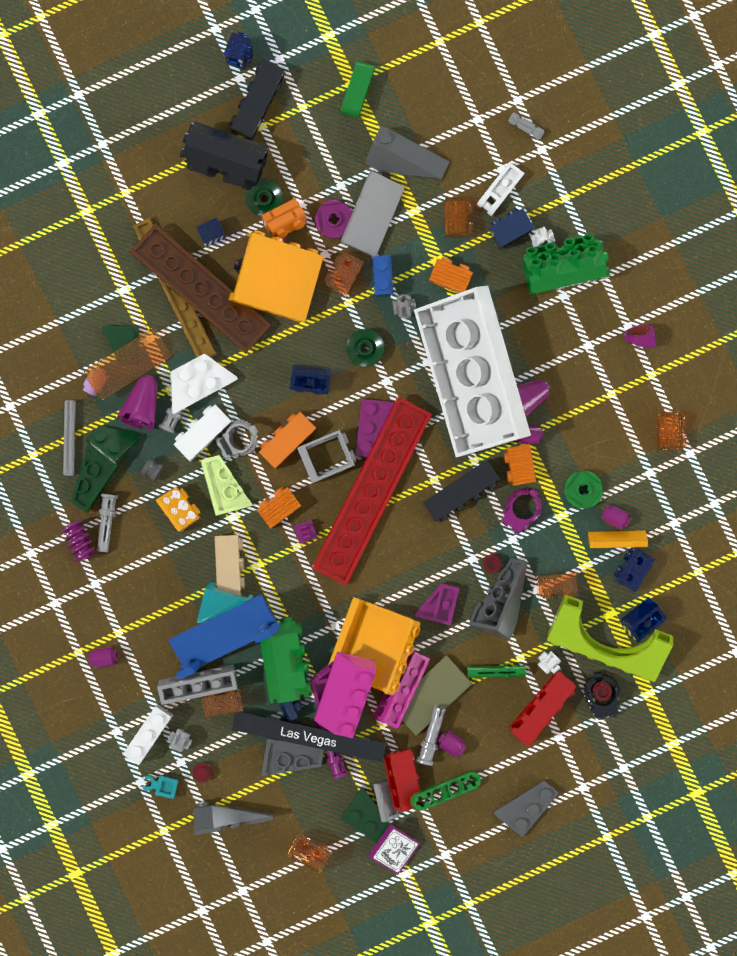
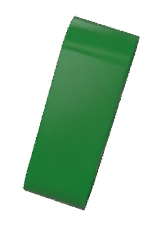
M359 60L356 61L340 113L359 118L375 71L374 65Z

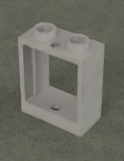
M340 430L297 448L312 484L355 466L354 461L357 460L353 450L348 451L346 444L349 441L345 432L341 434ZM338 437L348 463L317 476L307 450Z

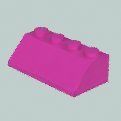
M337 651L314 721L333 734L349 738L354 737L377 671L374 660Z

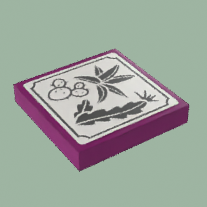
M390 824L368 856L394 873L399 874L420 845V842Z

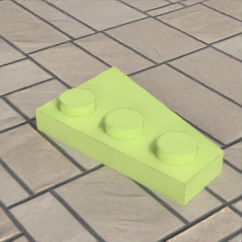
M220 455L200 460L215 516L253 506Z

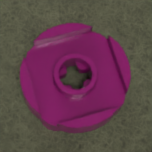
M339 200L326 201L315 214L316 227L324 237L330 239L342 238L352 211ZM333 214L340 218V221H337L335 225L329 222Z

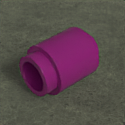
M528 425L531 436L515 440V442H520V444H539V440H543V429H539V425Z
M607 505L601 516L605 523L620 530L622 527H627L631 518L628 517V512L614 505Z
M112 646L94 649L92 652H89L91 667L114 666L116 661H118V652Z
M449 730L447 733L443 731L437 740L439 742L438 747L453 757L459 758L467 746L463 743L464 740Z

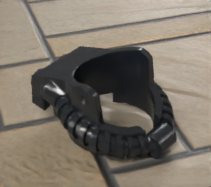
M601 671L593 673L594 676H591L588 682L585 683L586 685H584L583 694L585 695L586 703L591 706V712L598 720H603L607 716L609 718L617 717L616 715L619 714L618 709L620 708L618 700H620L619 696L621 695L618 683H616L613 677L602 674ZM599 679L609 682L613 688L612 698L605 704L594 702L591 696V687Z

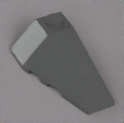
M380 126L365 165L381 173H395L442 180L449 161L400 134Z
M510 558L497 576L498 581L493 588L487 590L486 593L488 595L475 607L468 625L495 637L511 639L518 620L527 561Z
M209 801L197 803V806L193 808L195 835L217 832L221 831L223 826L236 828L243 825L242 822L250 825L274 819V813L216 803L209 804Z

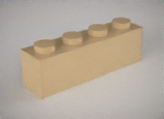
M239 535L215 536L217 589L242 596V589H245V578L241 577V569H244V558H240V550H243V539H239Z

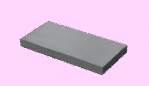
M370 171L340 242L372 257L376 256L405 187L378 173Z

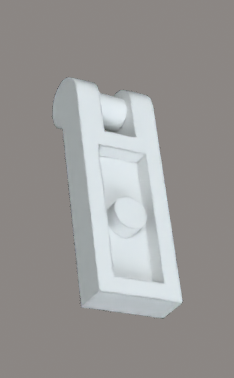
M509 162L479 200L477 206L483 207L492 216L522 178L524 172ZM489 197L495 200L493 205L487 201Z

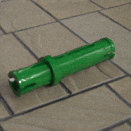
M525 665L467 666L468 678L504 677V679H508V677H526Z

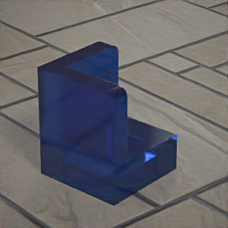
M217 217L197 226L205 247L226 238Z

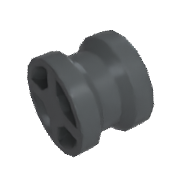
M150 458L143 467L141 474L144 476L148 475L152 481H155L164 465L157 464L153 458Z

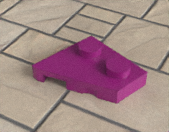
M441 583L415 613V617L451 625L460 588Z

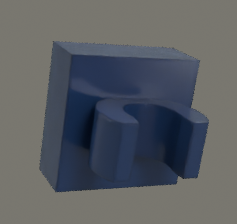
M291 701L278 703L285 721L298 718L296 712L303 709L301 702L293 704Z

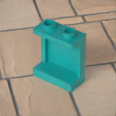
M209 581L204 591L197 623L205 622L253 598V595L249 594L248 597H243L216 588L217 583Z

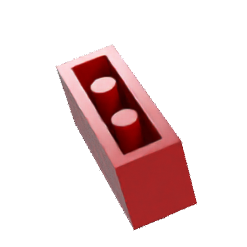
M400 749L384 754L383 759L394 811L405 812L414 809L410 804V799L414 793L420 791L418 785L419 776L414 766V754L411 752V749ZM418 797L419 801L416 804L422 806L421 802L423 799Z

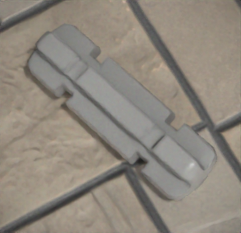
M512 113L509 118V123L514 126L516 124L519 129L529 135L533 134V137L538 140L544 134L543 129L540 127L536 128L535 124L525 118L521 119L516 113Z

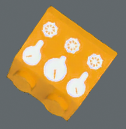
M175 487L155 501L177 531L182 532L200 519L198 514L201 512L195 504L191 505L187 500L189 496L183 488Z

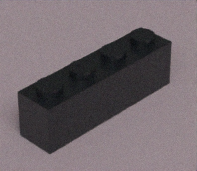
M264 60L262 64H258L255 70L256 77L247 86L246 91H248L246 98L241 99L238 105L240 110L237 116L233 115L229 124L233 133L251 141L254 140L286 75L285 69L267 60Z
M486 460L424 501L423 504L435 522L437 520L443 522L450 517L448 513L454 509L458 512L466 506V501L469 499L474 501L482 496L481 491L487 488L489 491L498 485L496 481L500 478L488 460Z

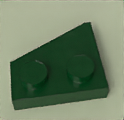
M102 325V329L118 364L139 365L140 327Z
M98 426L86 440L87 443L116 465L140 440V436Z

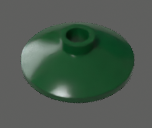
M260 179L256 186H252V189L246 191L245 195L248 209L260 217L281 206L284 199L280 186L270 179ZM267 196L268 201L262 202L261 198Z
M359 329L348 338L346 352L354 364L361 367H370L378 363L382 358L384 342L377 332L371 329ZM363 345H367L369 347V350L367 352L362 351L361 348Z

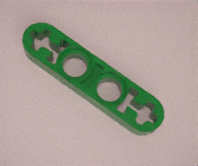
M468 771L414 793L411 796L410 804L416 810H426L476 789L481 783V778L476 772ZM469 776L474 777L475 780L472 781V784L462 783V781L466 782L470 780ZM453 782L458 784V790L455 793H452L450 790V785ZM436 789L441 791V797L438 800L433 798V792ZM418 797L422 799L429 798V800L421 802L422 806L416 804L419 801Z

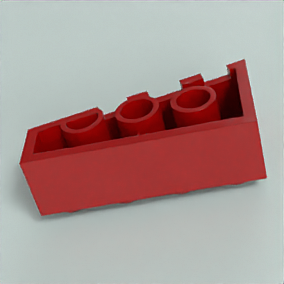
M557 671L508 727L510 732L529 747L538 738L543 728L545 729L550 724L554 714H558L561 711L567 698L570 699L575 694L576 685L560 671Z

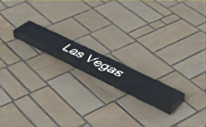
M235 711L232 730L378 762H383L386 742L358 736L349 738L333 734L329 730L241 711Z

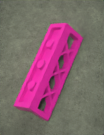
M412 651L406 661L407 668L400 677L398 691L391 696L385 694V692L383 693L373 717L389 726L399 728L430 658Z

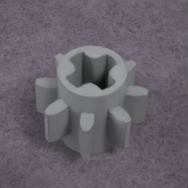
M400 295L397 297V301H393L394 314H398L400 318H410L412 312L416 309L415 299H411L409 295Z
M179 728L176 732L172 731L168 737V741L171 742L169 746L179 752H183L184 748L188 750L192 743V740L189 739L191 734Z

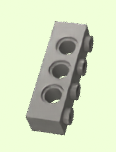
M233 664L195 672L181 680L177 676L160 679L157 688L161 705L236 690L238 688V679Z

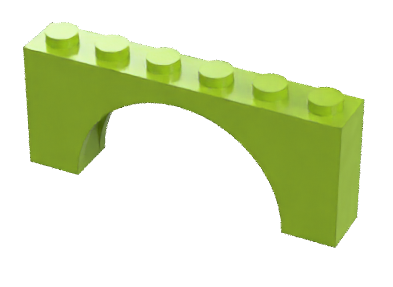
M564 595L548 631L547 641L555 646L567 648L571 652L583 654L589 659L601 661L607 666H614L626 673L640 676L644 680L656 681L672 649V635L655 629L646 641L631 648L619 649L602 645L595 641L583 627L580 615L583 601Z

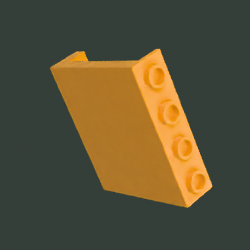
M255 230L254 233H247V236L250 238L234 293H230L229 300L296 322H305L324 256L319 255V251L315 249H301V245L297 243H283V239L272 236V239L265 237L266 234Z
M353 597L329 664L334 661L337 651L374 660L377 671L371 687L381 690L385 694L394 695L400 687L399 680L407 668L406 661L413 651V642L419 635L421 622Z

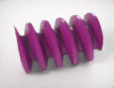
M83 519L66 525L61 531L62 534H68L64 540L71 541L67 547L74 548L71 551V555H77L74 558V562H81L97 555L91 554L95 547H88L92 540H85L89 533H82L86 526H79Z

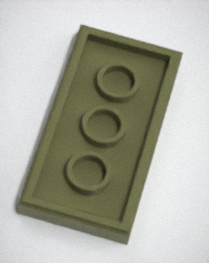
M447 655L444 656L421 678L402 721L415 735H418L430 723L434 706L446 709L472 685V682Z

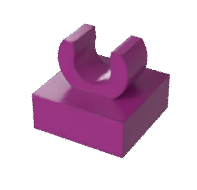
M312 520L294 526L299 544L318 538Z

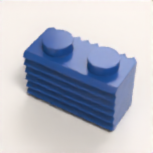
M374 256L372 258L374 296L391 297L393 296L391 256Z

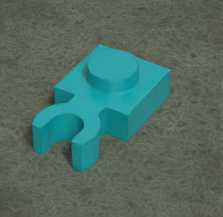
M152 775L145 776V779H149L152 784L151 786L144 785V790L156 789L155 795L170 799L175 798L179 779L160 775L159 779L156 780Z

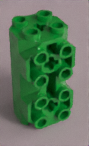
M592 234L568 238L564 241V245L561 248L556 247V244L552 242L529 247L522 258L524 276L527 279L526 284L530 296L610 277L609 268L606 266V263L609 262L607 251H604L602 240L595 239Z
M292 617L281 618L280 622H278L280 629L273 636L260 641L270 704H273L275 699H277V703L300 700L301 695H304V698H308L309 694L312 693L310 680L306 678V674L309 673L308 662L303 661L302 656L306 653L305 643L300 641V636L303 634L302 624H297V620H293Z

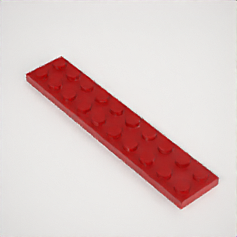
M400 397L396 398L311 567L313 570L347 585L432 415L431 413Z

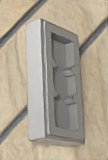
M388 780L373 784L381 822H388L398 818L399 813L394 811Z

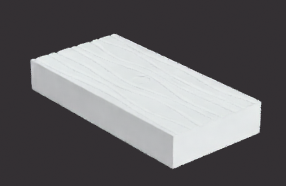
M475 287L414 309L455 456L460 457L531 436L489 287Z

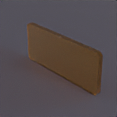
M151 328L84 371V375L98 398L104 400L170 358L171 354L156 329Z

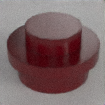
M490 554L484 558L483 568L485 571L492 574L500 571L502 561L499 556Z
M598 682L593 687V696L599 701H606L612 695V688L606 682Z
M199 763L193 769V777L198 782H206L212 775V769L206 763Z

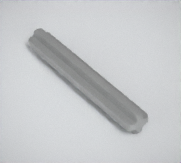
M66 400L64 409L63 474L65 476L74 475L76 402L74 400Z

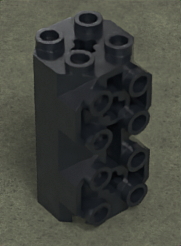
M192 121L189 132L186 131L183 138V143L186 144L181 150L180 158L184 159L187 163L186 167L190 171L204 174L207 177H215L217 173H221L225 183L250 190L252 186L258 184L263 173L261 171L265 167L269 147Z

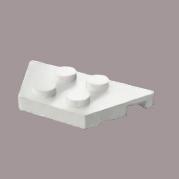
M202 354L170 372L172 414L238 379L237 376L206 354Z

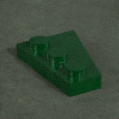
M87 444L85 458L81 464L79 479L76 481L71 502L88 513L120 465H115L98 450Z
M363 786L341 816L343 821L375 843L379 841L391 824L389 821L381 822L379 808Z

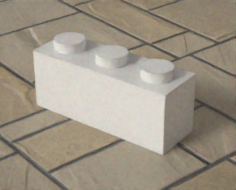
M211 405L202 412L204 416L200 420L196 418L190 423V429L186 433L181 432L175 438V447L189 461L194 460L232 422L217 405L213 407Z
M157 704L123 755L139 765L173 714Z

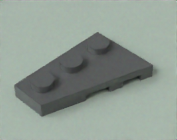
M267 738L261 777L321 767L324 750Z
M542 780L492 813L523 838L559 792Z

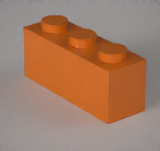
M294 412L287 419L289 423L284 428L280 426L273 433L275 435L270 441L267 439L260 445L261 450L259 453L275 469L316 430V427L301 412L298 414Z

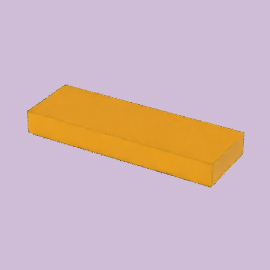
M646 530L588 532L590 548L648 547Z

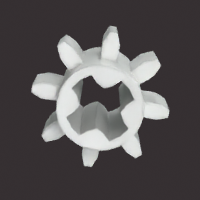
M545 227L535 230L534 235L531 236L533 247L556 242L553 231L551 229L547 231Z
M552 651L548 654L543 652L538 657L540 662L537 665L547 675L550 672L555 674L560 669L558 664L561 660Z

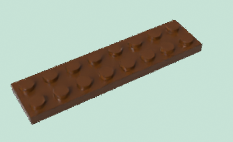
M154 224L130 250L132 256L245 354L271 326L253 308L230 301V293L234 292L158 225Z

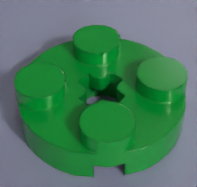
M590 471L573 473L568 477L564 485V495L567 501L572 506L581 509L595 506L600 501L603 493L601 480ZM587 485L586 490L588 493L581 495L578 487Z

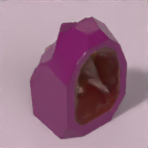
M648 324L638 325L627 329L624 333L625 341L628 344H634L645 349L656 347L654 326Z

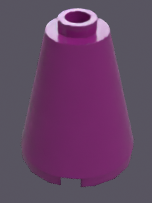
M150 375L139 378L118 412L117 419L122 418V423L141 429V426H146V430H153L158 391L156 378Z
M538 379L517 386L526 417L549 396L550 387L546 381Z

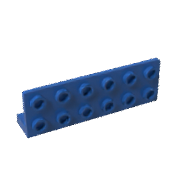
M260 594L170 638L169 643L182 663L180 665L181 669L176 673L179 680L195 673L201 666L253 641L258 643L273 636L280 629V626L263 596Z

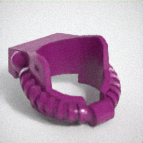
M524 488L518 491L515 490L516 492H512L513 494H510L508 501H506L507 508L503 511L504 516L501 519V523L512 527L511 530L515 533H521L523 529H528L529 524L535 522L536 519L538 520L540 513H542V501L538 497L539 492L533 488L531 490ZM520 495H530L536 503L534 514L527 519L517 517L512 510L514 500Z

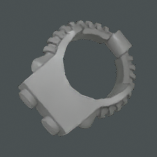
M234 420L228 425L227 431H223L222 436L215 439L216 445L221 449L222 456L226 459L233 456L238 458L240 455H249L256 448L258 430L255 425L252 426L248 421ZM238 426L249 429L252 435L251 442L246 449L240 448L234 443L233 433Z

